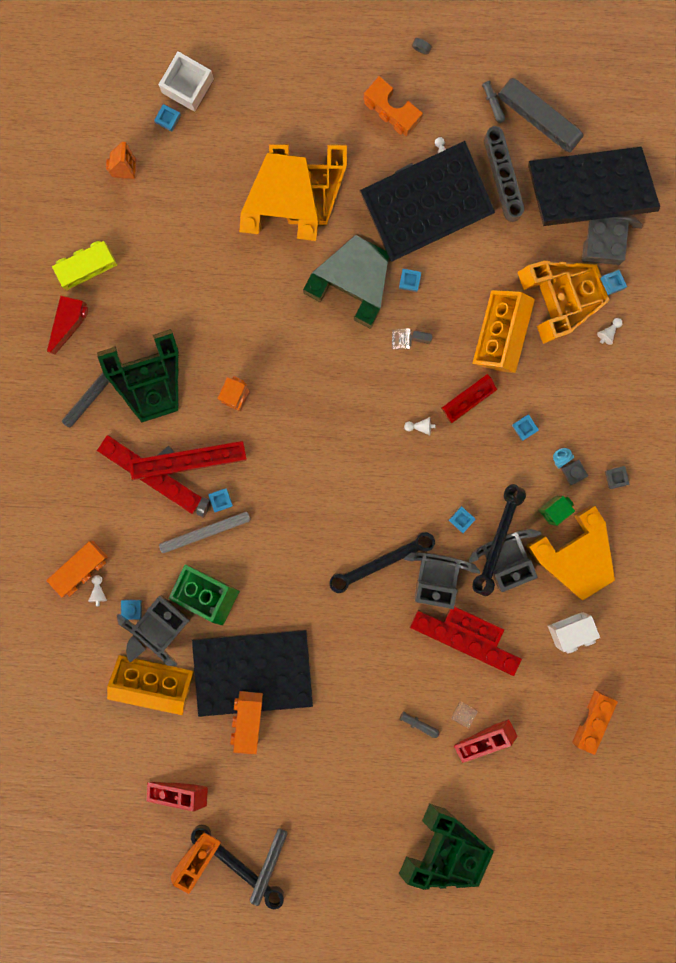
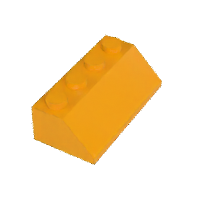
M491 290L472 364L497 371L516 373L535 301L534 298L523 292Z
M118 655L107 686V700L183 715L193 671L139 659L129 662L127 657Z

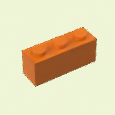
M89 541L46 581L61 598L67 595L71 597L78 590L77 586L81 582L85 584L92 578L91 573L95 569L99 571L107 564L105 560L109 557L94 541Z
M240 691L239 698H235L234 710H237V716H233L232 727L236 728L235 733H231L230 745H234L233 753L257 755L263 693Z

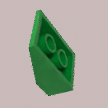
M185 564L168 599L212 623L223 626L240 591Z

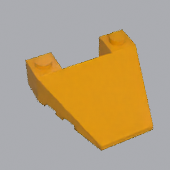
M269 144V153L290 155L289 144ZM328 144L327 164H307L319 215V225H327L347 166V144ZM287 218L289 224H298L299 219Z
M273 153L266 154L241 211L239 232L259 234L261 232L262 215L299 219L297 239L317 240L319 215L306 157Z
M544 260L528 265L517 272L523 290L540 286L551 319L537 326L543 344L570 334L575 328L585 322L587 318L610 301L600 279L601 274L598 266L594 264L553 263Z
M589 506L574 515L584 533L558 550H554L546 536H541L526 545L535 562L582 601L615 581L606 522L596 506Z

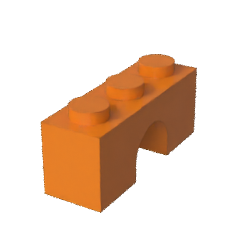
M378 76L365 91L364 103L369 109L376 110L383 121H389L397 133L404 134L407 137L421 121L423 113L409 101L401 108L390 106L388 100L393 95L394 88Z
M235 376L232 379L227 377L217 399L223 404L241 412L250 390L247 388L244 380Z
M594 690L587 706L589 708L587 720L583 726L579 725L572 741L577 748L593 755L596 754L618 701Z

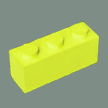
M96 241L90 245V248L78 250L68 259L62 258L58 260L52 268L61 286L65 290H69L117 266V263L105 241Z

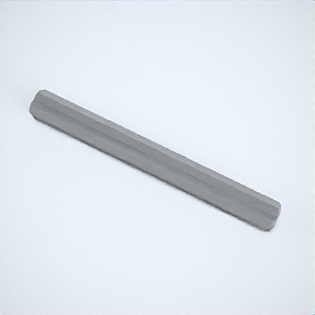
M244 512L160 543V551L166 553L250 521V516L248 512Z

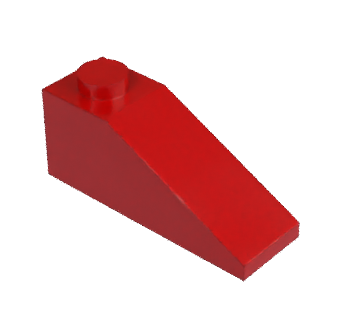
M60 295L47 348L48 353L56 355L83 323V319L88 315V307L84 301Z
M508 719L455 744L454 748L462 763L512 746L518 735Z
M147 782L146 802L194 812L207 806L208 787L185 783Z

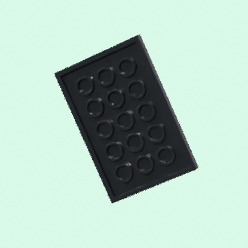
M466 141L359 190L391 262L495 213Z
M642 146L532 160L528 163L543 226L659 212L660 203Z
M307 629L192 640L198 717L237 714V710H234L235 698H239L240 691L263 693L261 711L313 707Z

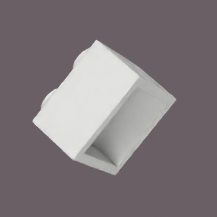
M177 51L158 85L164 95L195 112L214 78L210 69Z
M584 612L548 625L555 646L563 652L572 653L578 650L577 647L592 645L596 643V639L600 638L592 616Z

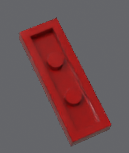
M486 374L441 407V409L452 424L497 391V388L492 378Z
M455 606L454 609H449L444 620L445 624L495 647L498 646L504 633L503 628Z

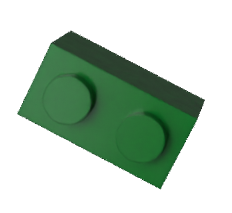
M554 496L538 509L548 524L558 526L575 512L573 508L574 503L569 497Z

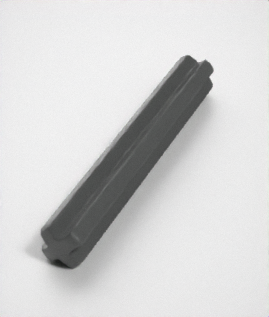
M103 372L62 419V423L65 426L72 427L110 382Z
M279 828L276 832L251 895L250 903L259 906L288 834L283 829Z

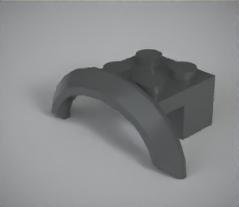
M632 215L589 220L587 240L583 243L582 262L620 265L625 261L629 224L632 225V228L642 229V223Z
M525 529L506 535L493 573L497 588L501 592L538 578L532 561L526 555L521 539L541 535V532L534 529ZM493 541L474 550L469 558V563L479 560V557L483 554L487 560Z
M412 552L404 557V560L421 561L414 596L415 602L454 609L459 569L462 568L472 573L480 574V570L475 564L461 559L422 552Z
M159 596L136 625L122 615H117L118 624L142 641L167 666L177 665V662L165 649L190 620L164 597Z

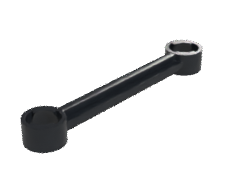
M515 484L509 485L504 491V499L507 502L483 572L474 579L472 584L474 592L482 596H489L494 591L495 582L492 576L516 506L521 505L526 498L525 490ZM484 581H486V585L483 589L482 584Z
M422 532L417 535L414 541L346 574H334L330 579V588L335 593H343L347 590L348 585L404 559L405 556L412 552L432 550L435 545V539L432 534ZM419 537H429L432 540L431 546L424 548L419 545ZM335 577L346 581L343 589H336L332 585Z
M198 825L193 829L191 834L193 845L197 841L195 839L196 831L203 830L211 836L209 827ZM220 844L214 855L255 888L259 877ZM267 885L263 895L265 897V904L270 909H279L284 902V892L278 886L270 887ZM272 892L279 893L280 902L271 903L268 900L269 894Z

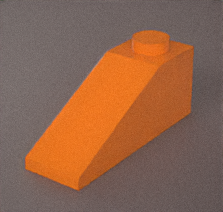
M121 142L110 152V159L106 161V169L112 177L135 179L136 158L127 143Z
M204 832L180 860L170 878L173 886L190 894L221 841Z

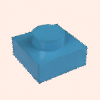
M163 104L154 121L156 124L172 132L181 114Z
M402 269L399 289L418 292L421 272Z
M620 270L603 275L600 278L608 295L622 291L627 287Z
M529 414L512 424L521 441L539 431Z
M227 488L208 494L214 513L233 506Z
M461 506L448 521L460 532L464 533L476 519Z
M121 600V615L128 620H140L142 618V600Z

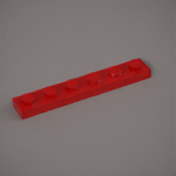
M109 435L105 437L96 450L129 473L128 460L142 458ZM168 474L140 479L191 514L195 512L202 499L201 496Z
M239 441L128 460L131 480L133 481L247 461L244 442Z
M417 610L410 625L411 629L512 676H515L522 661L518 656L488 644Z

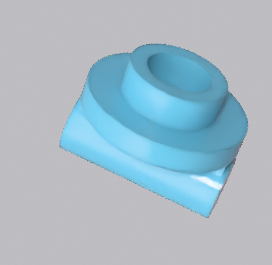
M561 448L553 455V460L558 469L575 458L568 448Z

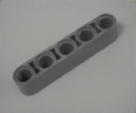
M511 78L498 93L499 98L565 151L572 152L583 138V133L518 80Z
M492 126L487 130L484 145L504 216L508 221L515 222L523 214L524 205L504 133L500 127ZM496 135L498 140L493 141L489 136ZM494 154H502L503 159H497ZM505 171L508 174V177H501L499 172ZM504 190H511L513 196H507ZM509 208H516L518 210V214H512Z

